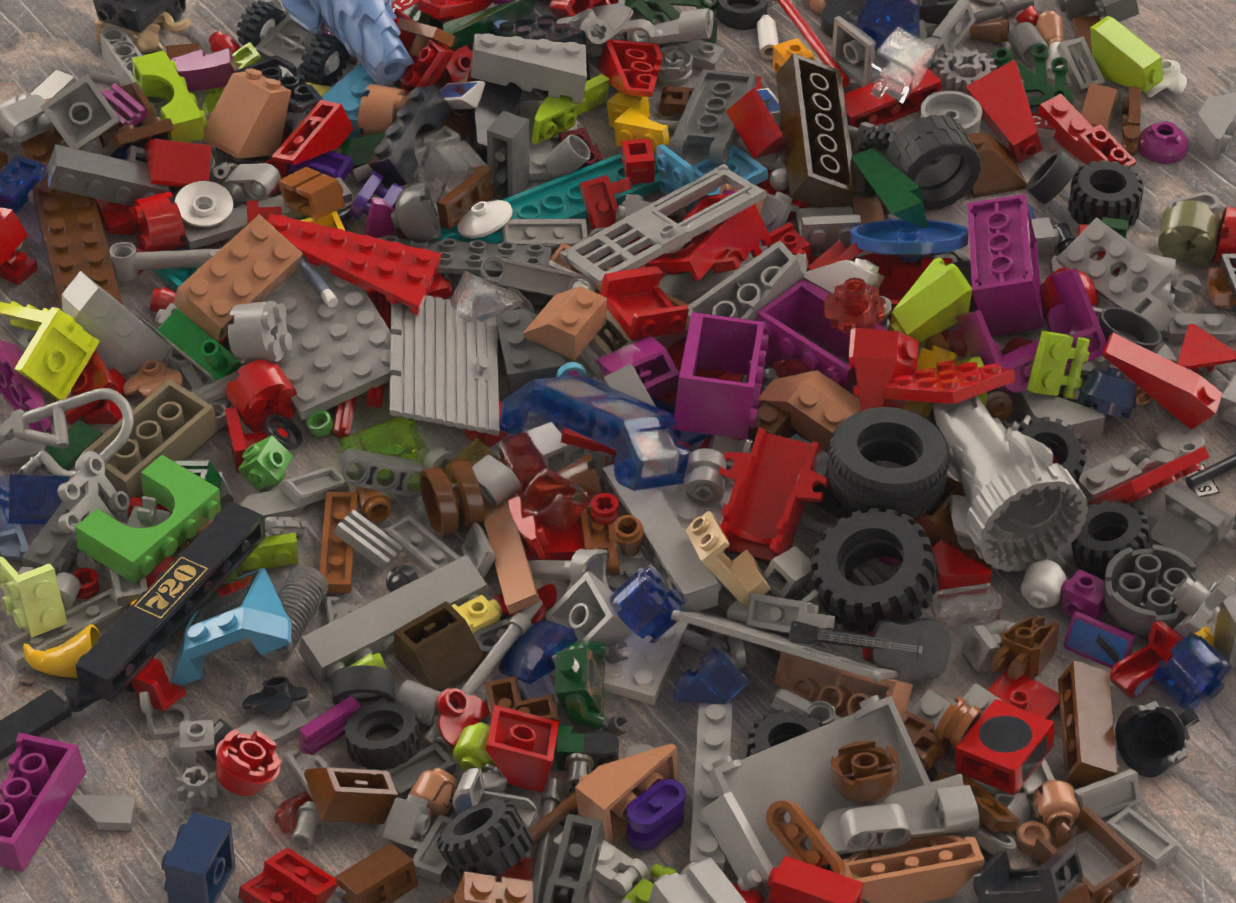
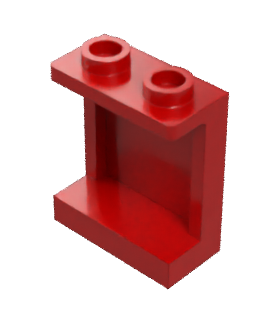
M657 265L604 274L600 295L607 298L606 308L631 341L644 339L649 336L657 337L684 332L689 309L686 305L674 307L660 289L659 284L662 272Z

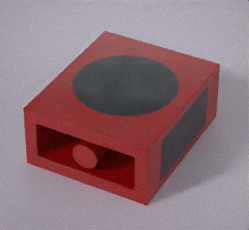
M995 699L955 747V770L975 780L1016 795L1054 747V722Z

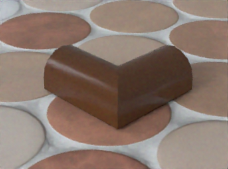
M516 676L484 683L490 717H492L494 705L559 721V725H561L554 693L522 701Z

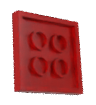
M942 361L936 363V368L916 370V375L914 376L907 375L895 378V383L883 386L884 398L956 404L1015 382L1014 369L1001 368L1000 364L978 367L976 362L955 365L954 361Z
M1205 446L1200 447L1087 501L1088 506L1093 504L1099 505L1102 504V501L1107 500L1109 503L1121 500L1123 504L1136 501L1159 488L1177 481V479L1201 469L1199 462L1210 456Z

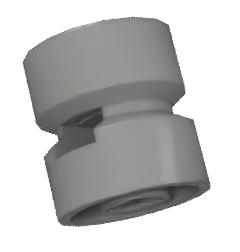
M702 448L693 451L688 456L683 496L691 505L699 508H709L718 505L722 501L725 478L720 476L719 469L720 466L726 469L727 462H725L724 456L720 452Z

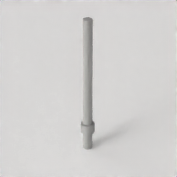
M541 600L535 605L522 609L520 613L514 614L508 622V629L461 688L466 695H473L516 638L519 635H524L531 626L530 620L543 605ZM439 718L422 739L427 746L434 744L435 738L442 736L438 727Z

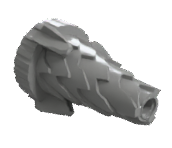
M978 396L956 404L934 403L933 410L936 423L947 442L950 452L949 458L956 468L965 492V496L952 495L948 500L953 529L960 546L963 549L975 550L980 559H984L987 564H991L995 569H1002V571L1008 572L1011 570L1015 572L1023 571L1032 563L1051 560L1053 557L1061 554L1081 532V528L1087 519L1086 514L1088 513L1087 499L1069 471L1064 469L1062 465L1053 463V453L1044 444L1018 431H1013L1011 427L1006 430L999 418L991 417Z

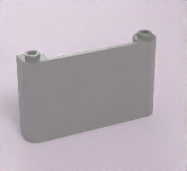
M878 695L870 697L859 703L861 709L854 714L742 760L736 759L732 761L729 755L712 763L713 769L708 774L718 797L732 792L773 867L779 868L784 856L791 857V855L766 823V812L772 803L780 800H791L797 803L818 830L822 827L829 812L856 805V803L844 799L835 788L832 778L831 758L833 756L835 759L839 755L838 749L842 746L858 741H875L876 747L885 750V744L891 746L898 753L900 765L899 781L892 794L930 783L891 696L882 700L879 699ZM786 812L784 816L787 823L791 819L789 812ZM807 838L805 845L810 850L812 842ZM767 879L766 881H764L763 883H761L760 885H758V887H761V886L766 885L767 882H768V879Z

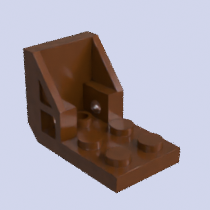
M137 82L120 86V88L146 109L149 117L135 126L132 124L121 128L116 124L97 137L96 141L100 153L104 156L118 158L128 155L127 149L131 145L144 149L146 142L154 139L164 140L174 129L170 118L162 120L160 116H155L151 104ZM108 102L109 105L124 119H126L127 121L130 120L125 114H122L118 110V108H116L111 102Z

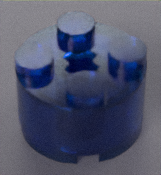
M649 565L646 569L639 568L611 594L610 601L612 605L615 602L618 603L621 608L617 612L618 616L636 635L642 639L649 635L652 637L650 643H656L678 622L671 619L672 612L674 610L684 612L682 605L686 603V600L675 588L670 590L662 582L663 577L659 571Z
M1192 634L1181 640L1170 650L1174 656L1167 663L1161 660L1153 674V680L1183 710L1193 707L1195 710L1203 698L1209 696L1212 699L1223 690L1225 685L1221 681L1232 666L1204 638Z

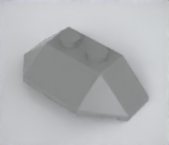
M81 271L62 293V311L76 320L75 322L81 325L88 334L100 340L96 349L99 351L108 370L116 368L120 373L137 372L146 361H163L173 348L152 328Z

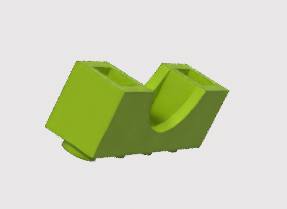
M164 50L132 58L134 81L139 84L145 96L158 97L169 102L161 108L162 120L170 118L174 127L167 136V139L169 141L187 143L204 139V127L207 126L206 115L203 110L198 109L194 94L188 92L185 78L178 75L175 61L170 60Z

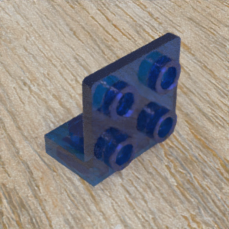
M16 155L0 171V207L11 209L16 215L29 201L28 193L47 175L46 165Z

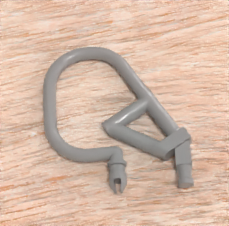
M107 388L91 390L27 412L21 409L11 412V416L0 426V445L16 437L22 441L60 449L67 448L69 442L65 412L96 400L107 399L119 407L123 421L117 437L99 454L105 464L127 442L133 428V411L128 401L117 391ZM53 416L55 435L30 429V423ZM42 450L35 457L31 456L29 458L30 461L19 469L17 477L20 481L29 480L38 469L43 467L42 464L56 478L67 482L76 472L61 468L47 451Z

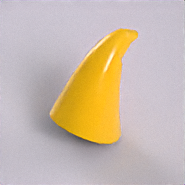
M89 624L64 644L47 649L46 651L34 650L30 645L24 644L25 660L33 669L50 676L78 678L75 665L79 658L97 643L101 634L94 624Z

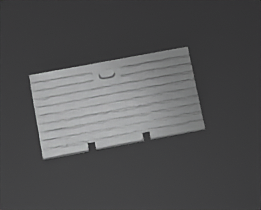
M427 295L417 316L409 312V306L399 301L396 305L391 303V333L393 334L391 335L390 373L392 374L390 376V415L403 416L409 419L413 418L419 421L424 420V422L430 423L435 422V424H445V426H456V428H466V430L471 431L477 430V432H487V434L498 436L500 429L496 309L483 308V306L478 305L473 306V304L468 303L463 304V302L458 301L453 302V300L448 299L443 300V298L438 297L433 298V296Z

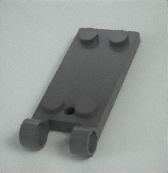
M703 69L675 133L669 141L668 148L685 160L688 145L710 146V164L726 165L729 148L737 132L726 110L749 90L756 87V74Z

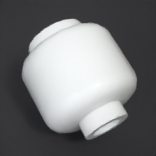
M1050 560L1032 563L1027 568L1021 584L1022 596L1035 608L1055 606L1061 599V586L1067 579L1065 573L1057 563Z

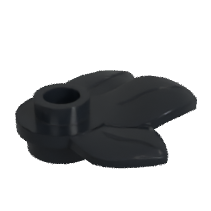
M285 676L272 677L262 683L263 689L261 692L249 695L243 701L242 707L245 710L262 708L265 715L277 716L287 712L291 708L292 702L306 699L308 690L304 687H293Z

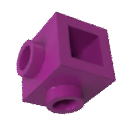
M1079 569L1071 580L1067 578L1061 586L1062 603L1060 611L1072 617L1075 611L1100 620L1107 611L1103 592L1104 580Z

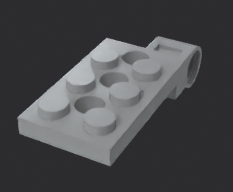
M1097 217L1056 258L1058 264L1063 268H1077V270L1085 272L1094 282L1097 293L1115 307L1127 309L1144 317L1159 332L1175 318L1172 311L1155 297L1173 278L1171 272ZM1103 251L1106 253L1105 257L1100 261L1091 260L1092 255L1096 252ZM1116 268H1127L1124 275L1120 277L1112 276V272ZM1139 283L1148 284L1144 292L1136 293L1133 291V288Z

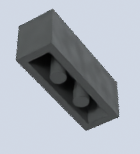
M503 111L487 129V166L491 168L492 177L489 180L494 187L492 198L503 200L525 191L529 186V119Z

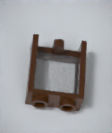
M1087 805L1081 810L1078 825L1071 829L1065 822L1061 823L1056 828L1054 839L1051 843L1042 835L1036 838L1031 861L1040 862L1042 865L1063 845L1076 844L1084 876L1079 882L1087 884L1091 903H1110L1116 894L1124 889L1127 891L1132 889L1141 878L1140 871L1144 859Z

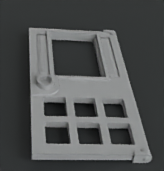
M722 164L693 182L686 184L559 254L567 265L571 264L602 286L605 273L637 269L664 253L677 252L683 248L684 244L690 242L693 237L767 198L764 190L730 171L728 166ZM727 183L739 190L678 224L667 217ZM630 229L629 232H627V233H625V234L619 236L618 238H616V239H614V240H611V238H613V237L617 236L618 234H620V233H622V232H624V231ZM638 237H642L641 239L624 248L621 247ZM651 244L653 245L652 247L646 249L645 251L635 256L632 255ZM598 245H602L596 250L586 254L585 256H582L583 253L595 248ZM611 252L613 253L595 264L592 263ZM621 260L624 261L606 272L603 271Z

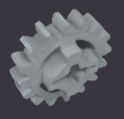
M964 47L963 51L954 48L952 54L945 52L944 58L939 57L936 76L939 77L942 83H946V89L953 87L956 92L964 90L968 95L966 86L996 70L997 65H994L993 58L987 59L988 53L979 54L976 48L972 52L968 51L967 47Z

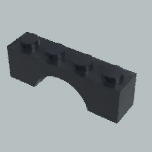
M435 85L424 88L417 87L409 93V99L404 107L398 111L397 118L392 126L386 130V135L382 142L374 149V155L368 165L373 172L375 171L384 176L382 184L388 189L391 188L393 183L399 186L408 184L417 170L419 164L414 149L417 131L425 133L441 129L453 111Z

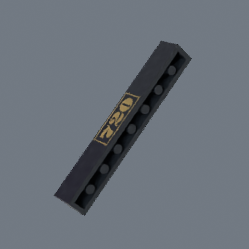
M231 502L223 511H220L211 524L204 531L198 533L190 546L185 551L179 553L169 568L159 574L157 580L148 590L139 595L137 601L127 612L122 613L117 622L99 637L97 643L79 658L75 665L79 687L112 703L266 538L263 515L234 502Z

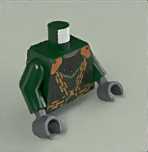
M578 641L569 645L566 650L557 652L555 692L572 723L576 722L596 730L603 728V731L611 732L616 737L626 733V730L620 728V726L627 723V719L623 715L617 714L609 720L604 719L605 662L603 660L605 657L606 661L610 664L627 660L628 657L621 656L618 649L628 647L626 642L619 641L605 647L604 643Z

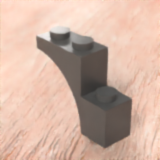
M1055 0L1059 12H1065L1069 21H1072L1073 17H1082L1097 11L1099 17L1104 16L1105 18L1110 16L1119 22L1139 14L1137 0Z

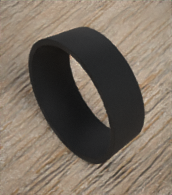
M1106 307L1101 311L1098 322L1106 343L1109 336L1115 333L1153 352L1162 340L1160 332L1151 322L1132 311L1119 307ZM1113 328L1119 329V330H1121V331H1124V332H1126V333L1132 335L1133 337H1135V338H1136L1137 340H1139L1140 342L1131 340V339H1129V338H1127V337L1121 335L1120 333H1118L1117 331H1115Z

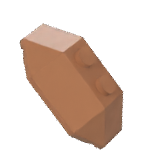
M818 370L774 379L763 391L759 399V406L766 401L790 413L791 428L809 440L818 442L820 447L827 452L829 451L831 436L836 427L848 417L861 411L860 399Z
M953 834L910 838L906 844L899 847L854 852L848 859L843 860L846 869L844 876L864 882L862 898L870 903H924L951 898L984 866V858L976 838L968 836L961 838Z

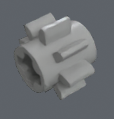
M204 766L186 768L183 777H176L178 801L186 800L189 808L207 807L211 797L216 798L218 796L216 774L211 773L208 775Z

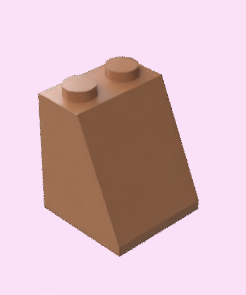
M245 69V72L232 73L207 121V126L204 127V139L201 140L238 159L273 155L281 146L291 90L281 86V82L262 76V72L256 69Z

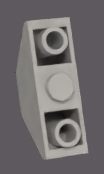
M1236 92L1207 98L1198 113L1195 136L1209 157L1217 161L1222 151L1227 152L1232 135L1236 136Z
M1027 389L1018 392L1016 411L1021 419L1029 415L1031 418H1037L1038 421H1041L1043 417H1050L1052 422H1055L1056 418L1063 420L1062 425L1067 426L1070 424L1074 427L1073 433L1081 435L1082 440L1080 444L1099 440L1103 436L1105 413L1053 395L1033 393Z

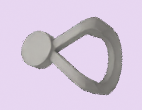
M148 691L140 692L141 711L143 714L146 713L151 738L158 740L179 736L180 725L171 729L154 728L152 713L163 711L153 708V705L150 704ZM174 703L165 710L181 712L184 715L182 722L192 720L189 710L184 705Z

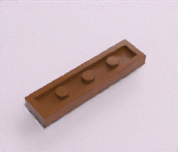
M326 492L319 572L327 580V593H351L354 548L333 532L336 526L353 509L357 512L358 492Z

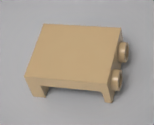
M707 511L704 515L694 519L690 526L685 529L702 563L745 608L749 607L751 593L764 595L771 589L755 558L747 549L733 561L724 554L723 550L729 546V542L711 511Z

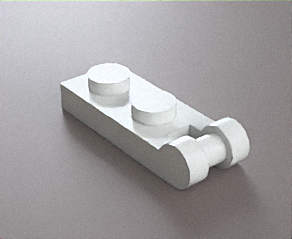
M563 832L553 840V849L557 852ZM603 840L594 878L619 895L624 896L632 889V884L635 881H641L648 874V868L641 860L630 858Z

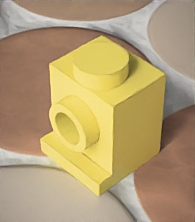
M483 595L460 606L452 605L467 621L473 634L483 627L500 622V617L502 616V610L498 602L494 599L488 601Z

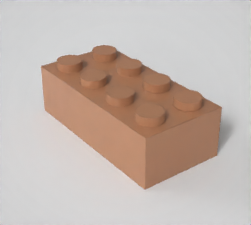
M259 214L177 288L173 304L214 340L219 342L228 334V324H234L235 315L230 316L232 308L239 304L263 302L298 269L303 253Z

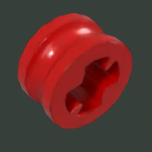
M601 493L592 498L590 516L593 521L599 524H611L619 517V501L614 495Z
M85 567L76 569L71 573L83 584L80 585L81 588L76 598L90 599L98 594L100 589L98 574L95 570Z

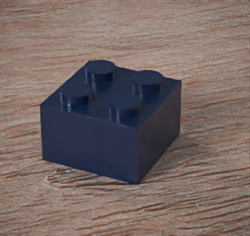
M192 812L187 823L180 826L176 836V843L172 850L166 851L161 864V868L165 872L164 890L167 892L169 903L217 902L236 867L231 823Z

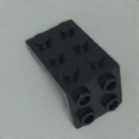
M534 14L522 16L521 20L517 22H503L499 24V28L489 30V34L495 36H518L523 39H547L552 42H575L586 45L584 30L570 27V24L555 23L552 19H540ZM586 46V71H587L586 81L590 80V71H589V63H588V55H587V46ZM543 90L544 95L548 96L549 91Z

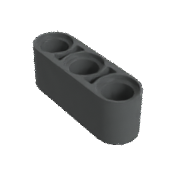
M358 449L345 450L338 458L339 469L347 484L408 497L422 496L419 480L415 483L407 482L410 476L420 475V472L425 470L423 465L417 461ZM350 464H361L358 470L353 472L347 471ZM382 469L391 470L390 474L386 477L377 476L378 472Z

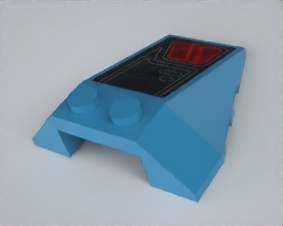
M265 568L223 583L193 615L173 661L171 683L183 686L203 678L205 654L248 637L260 655L291 644L292 622L286 614L284 606Z

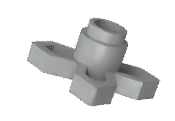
M1228 574L1218 583L1213 582L1206 588L1197 579L1193 581L1189 576L1184 578L1170 595L1176 600L1174 604L1186 613L1184 620L1178 623L1173 630L1183 638H1186L1190 633L1194 634L1200 631L1206 623H1210L1220 612L1221 609L1217 606L1235 589L1236 580Z

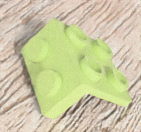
M1 556L0 588H3L5 595L1 597V603L6 614H12L19 629L24 628L32 638L68 624L55 569L49 563L19 575L6 559Z

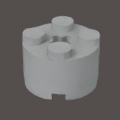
M274 301L239 304L232 308L230 316L235 315L234 324H228V338L234 357H241L243 360L240 364L247 365L260 359L278 362L282 360L286 351L292 349V337L287 332L285 322L287 313L283 303L277 304Z

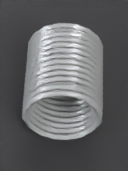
M1028 22L1014 26L1008 34L1009 44L1025 65H1035L1032 55V48L1035 45L1045 44L1048 47L1035 27Z
M569 135L545 157L546 167L556 178L576 171L590 158V150L581 138Z
M406 680L400 686L394 703L399 702L405 707L411 708L418 722L432 727L441 715L437 708V697L441 692L410 680Z

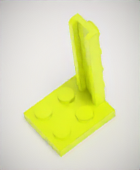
M11 301L10 304L0 302V315L10 317V324L12 326L28 331H37L14 369L56 401L66 399L100 340L88 334L81 325L75 322L76 320L73 317L64 313L59 308L52 307L50 310L43 308L41 311L29 304L23 307L14 301Z

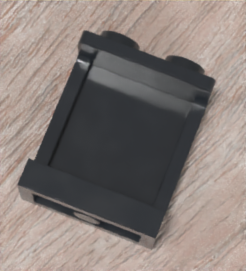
M93 0L99 21L141 33L176 0Z
M1076 844L1063 845L1041 867L1012 869L1007 852H998L975 873L973 881L975 894L979 896L980 903L1059 902L1084 877Z

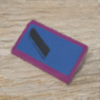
M1075 611L1064 641V648L1112 669L1118 661L1132 654L1135 636Z

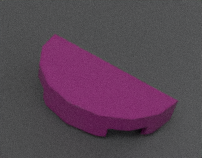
M372 197L364 235L378 238L394 234L395 227L392 222L391 213L395 212V210L384 199Z

